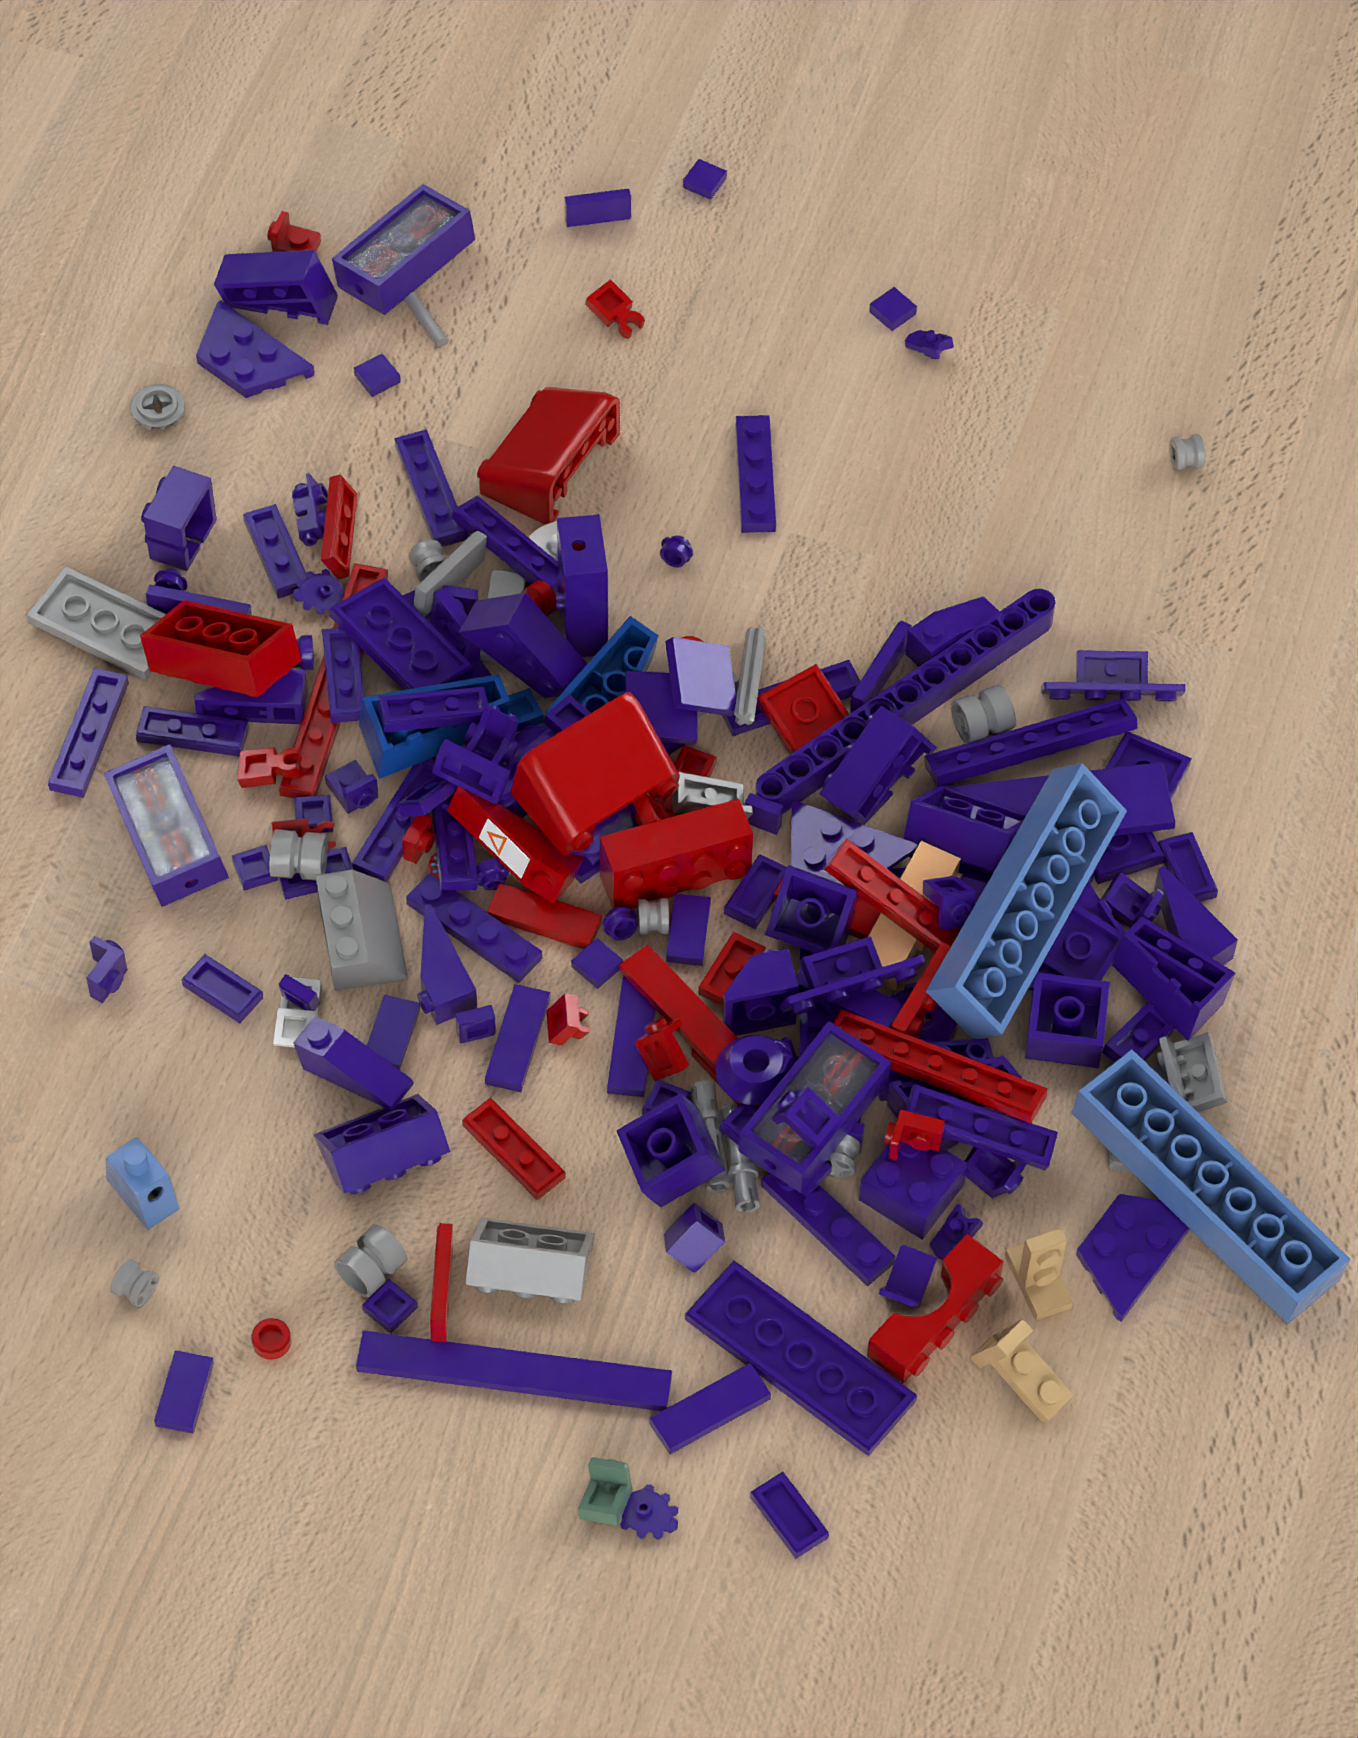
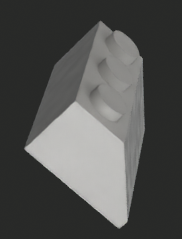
M355 870L316 875L318 899L334 991L407 980L390 883Z
M481 1217L470 1240L466 1285L475 1286L476 1290L486 1293L497 1292L499 1289L513 1291L514 1295L522 1298H533L536 1295L552 1297L553 1301L559 1303H573L575 1300L581 1301L586 1287L595 1233Z

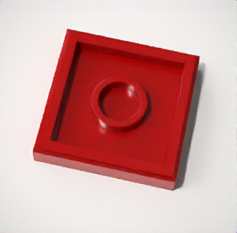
M817 664L757 697V704L790 755L849 715Z

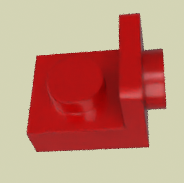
M281 211L277 221H272L268 229L267 238L271 241L272 252L314 250L316 253L321 243V234L319 232L290 225L288 212Z
M660 1018L644 1027L646 1034L634 1042L654 1081L679 1073L690 1066L673 1034L676 1029L683 1025L680 1018L666 1022L664 1018Z
M900 1110L897 1122H889L884 1144L890 1145L889 1159L897 1161L902 1142L909 1144L917 1150L927 1151L931 1149L939 1151L943 1139L945 1121Z

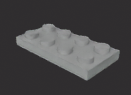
M65 566L28 612L27 620L29 624L146 681L152 672H150L140 635L166 614Z

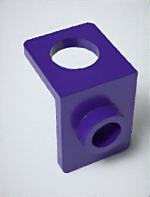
M901 1245L887 1284L884 1288H880L878 1294L914 1308L920 1307L937 1258L907 1245Z

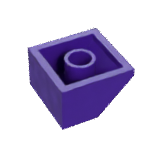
M788 865L765 935L812 953H819L844 945L847 942L854 921L858 890Z
M770 949L751 956L724 993L723 1023L736 1036L796 1024L797 1015L794 1014L793 1010L782 1013L779 1007L787 997L798 994L799 990L788 949L779 951Z

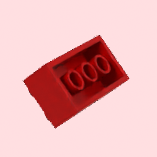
M183 600L140 635L150 672L192 681L197 684L209 685L222 690H230L252 697H259L264 694L270 686L288 674L301 661L293 624L188 600Z
M731 800L601 836L600 878L612 909L615 907L633 909L638 907V899H646L647 901L660 898L669 899L675 893L691 889L700 890L712 883L727 879L736 880L743 877L752 866L753 831L740 800Z

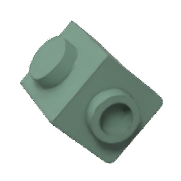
M592 1457L588 1464L591 1479L578 1507L579 1517L582 1520L618 1526L632 1492L629 1466L627 1463L612 1459L606 1460Z

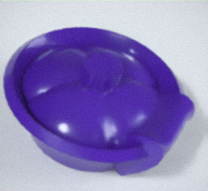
M761 1035L744 1036L732 1041L721 1051L716 1062V1077L723 1091L734 1100L748 1105H762L795 1064L789 1044L784 1041L774 1040Z

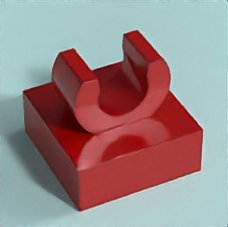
M564 993L546 1010L549 1043L562 1046L571 1037L582 1039L590 1032V1027L580 1025V1022L589 1015V1011L578 1006V996Z

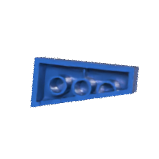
M629 616L547 709L546 713L569 694L591 713L624 694L626 671L647 672L654 658L659 635Z
M500 675L362 697L359 727L379 779L436 757L446 739L459 746L468 744L464 742V738L471 724L384 732L377 707L378 697L484 687L489 706H497L500 708V712L508 715L510 700Z

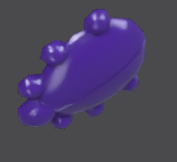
M327 569L322 570V574L318 573L316 575L312 571H308L305 581L302 579H297L296 581L297 587L300 588L293 591V598L297 602H304V610H310L312 607H315L317 613L321 615L325 613V610H330L332 606L340 603L343 599L344 589L341 583Z
M649 1484L643 1489L631 1493L622 1514L620 1526L624 1530L630 1527L636 1530L637 1536L640 1539L645 1538L647 1533H652L653 1537L659 1540L663 1537V1531L672 1533L677 1530L678 1521L673 1516L678 1514L679 1508L676 1506L669 1507L670 1495L666 1493L659 1495L657 1492H654V1487Z

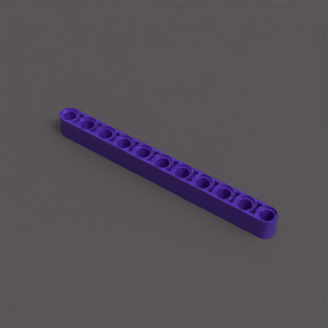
M1033 589L767 770L756 781L755 795L781 804L783 806V814L790 810L794 800L801 802L823 787L827 776L835 772L844 759V753L848 746L856 742L863 732L864 725L869 716L876 713L880 706L913 725L1048 632L1052 627L1056 604L1053 594L1045 589Z

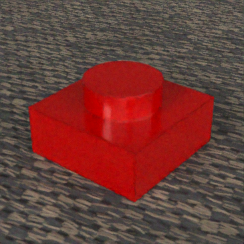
M421 815L416 816L402 839L403 857L405 860L417 864L422 854L428 853L431 850L435 841V833L432 830V817Z

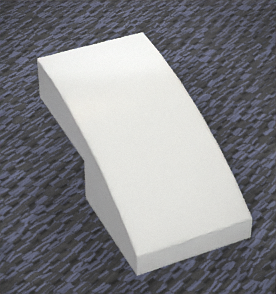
M294 978L315 991L320 1001L321 980ZM281 996V1004L276 1018L274 1046L294 1047L293 1042L315 1016L318 1017L319 1006L315 1011L303 1010Z

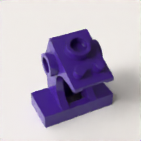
M486 705L479 724L473 722L465 735L464 742L468 743V745L463 748L446 739L439 749L432 773L497 805L503 795L511 772L501 766L504 762L511 763L519 747L518 744L514 743L518 720H516L517 717L513 714L506 715L500 712L501 710L497 706L490 707Z

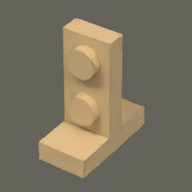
M1061 1228L1029 1238L1023 1244L1006 1249L1005 1258L1036 1321L1072 1308V1299L1060 1277L1067 1245V1239Z
M1022 1319L995 1332L969 1358L979 1369L991 1364L1038 1419L1044 1423L1049 1421L1074 1394L1025 1340L1033 1330Z

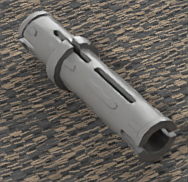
M699 1081L691 1086L694 1105L702 1114L725 1168V1171L706 1181V1190L711 1193H721L731 1187L727 1173L722 1132L719 1131L720 1123L723 1121V1114L718 1110L714 1082Z
M736 1102L728 1103L721 1108L723 1120L738 1106ZM725 1135L730 1161V1170L727 1173L730 1182L733 1183L736 1210L742 1212L744 1204L745 1213L753 1212L760 1207L756 1187V1177L758 1178L757 1166L753 1164L751 1159L739 1152L738 1144Z

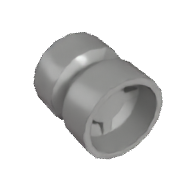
M1001 685L980 691L978 698L976 696H965L951 703L953 722L964 743L983 739L988 736L989 731L996 735L1013 729L1016 725L1013 704L1006 690Z
M275 829L270 849V876L292 878L295 873H299L304 880L316 881V875L325 874L328 853L327 834L306 832L303 837H299L296 831Z
M373 1224L357 1239L358 1247L350 1246L334 1261V1266L344 1282L356 1293L366 1298L370 1297L385 1282L384 1274H394L408 1260L407 1254L399 1241L385 1228Z

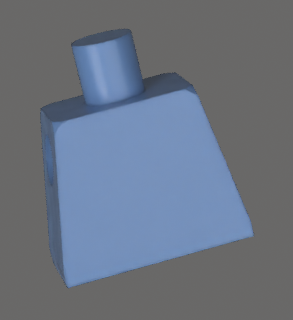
M134 1138L106 1158L107 1181L147 1230L179 1210L169 1175L139 1138ZM152 1191V1195L157 1197L152 1200H148V1195Z

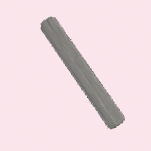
M760 626L758 628L750 627L746 631L734 711L736 716L735 722L738 725L744 723L750 725L754 722L766 640L765 630Z

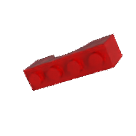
M966 1234L942 1262L940 1277L948 1292V1298L944 1304L934 1312L923 1316H905L893 1313L870 1337L867 1357L902 1384L912 1374L916 1377L920 1375L930 1361V1354L936 1348L940 1350L945 1348L954 1336L955 1331L953 1329L961 1321L967 1323L979 1308L977 1303L985 1295L991 1297L1003 1282L1001 1277L1003 1260Z

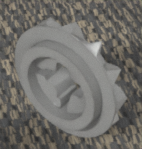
M163 384L150 385L138 391L132 398L130 405L131 415L135 418L137 425H145L149 431L153 427H159L164 431L167 425L176 426L177 420L184 417V398L178 390L171 386ZM155 401H158V405L162 408L161 414L156 413L154 410Z

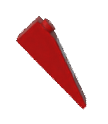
M459 786L457 787L447 811L498 859L522 885L554 904L572 884L584 857L570 853L563 857L540 829L497 803L495 805Z

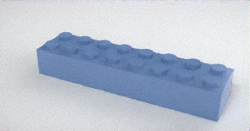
M1083 763L1052 770L926 990L932 999L972 1039L1003 1034L1127 812Z
M1130 1050L1079 1090L1071 1113L1287 1324L1341 1280L1351 1259L1133 1050Z

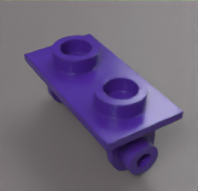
M306 473L307 484H297L292 492L295 514L300 517L296 519L299 539L304 545L313 546L317 543V540L323 538L328 491L323 483L318 484L309 473Z

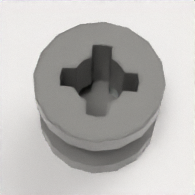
M1199 434L1191 435L1189 439H1181L1180 437H1172L1170 439V458L1175 471H1182L1186 466H1193L1196 469L1204 467L1205 451Z
M436 540L422 541L409 552V559L411 564L417 567L416 575L421 582L446 559V557L442 556L443 548L441 544Z
M660 898L657 902L638 899L639 936L647 935L650 931H658L661 935L669 934L667 898Z
M846 1135L826 1162L832 1166L829 1176L849 1178L854 1175L856 1164L853 1160L859 1155L861 1146L854 1137Z
M129 1259L117 1271L110 1289L113 1294L119 1297H128L130 1304L140 1308L153 1295L158 1285L159 1276L150 1270L143 1271L140 1269L139 1263Z

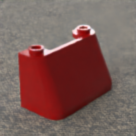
M545 387L542 391L538 390L532 398L530 407L490 459H485L481 463L477 472V478L480 479V494L544 525L554 522L559 516V511L553 509L555 502L560 496L563 498L566 496L567 482L596 444L601 446L605 443L612 445L620 435L619 398L606 392L557 387Z
M627 692L534 747L524 755L517 765L510 793L562 856L565 857L574 850L581 852L586 849L594 840L592 835L597 824L647 793L654 799L658 797L665 799L671 796L679 787L680 774L641 703L631 692Z

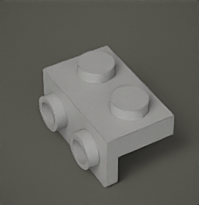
M679 772V787L672 794L673 817L735 799L740 800L747 819L753 814L752 806L744 805L743 784Z
M1209 1032L1194 1036L1189 1041L1185 1039L1176 1043H1172L1167 1036L1159 1038L1162 1051L1158 1052L1157 1056L1161 1069L1168 1075V1084L1197 1112L1228 1103L1213 1037Z

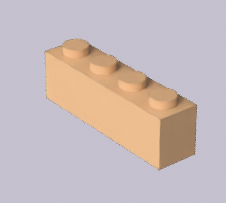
M921 841L900 879L928 899L922 894L923 880L949 876L961 878L963 874L959 873L961 858ZM882 913L868 936H871L882 967L913 958L917 950L923 952L926 948L925 945ZM892 978L883 981V984L896 991L900 982L897 983L896 979Z

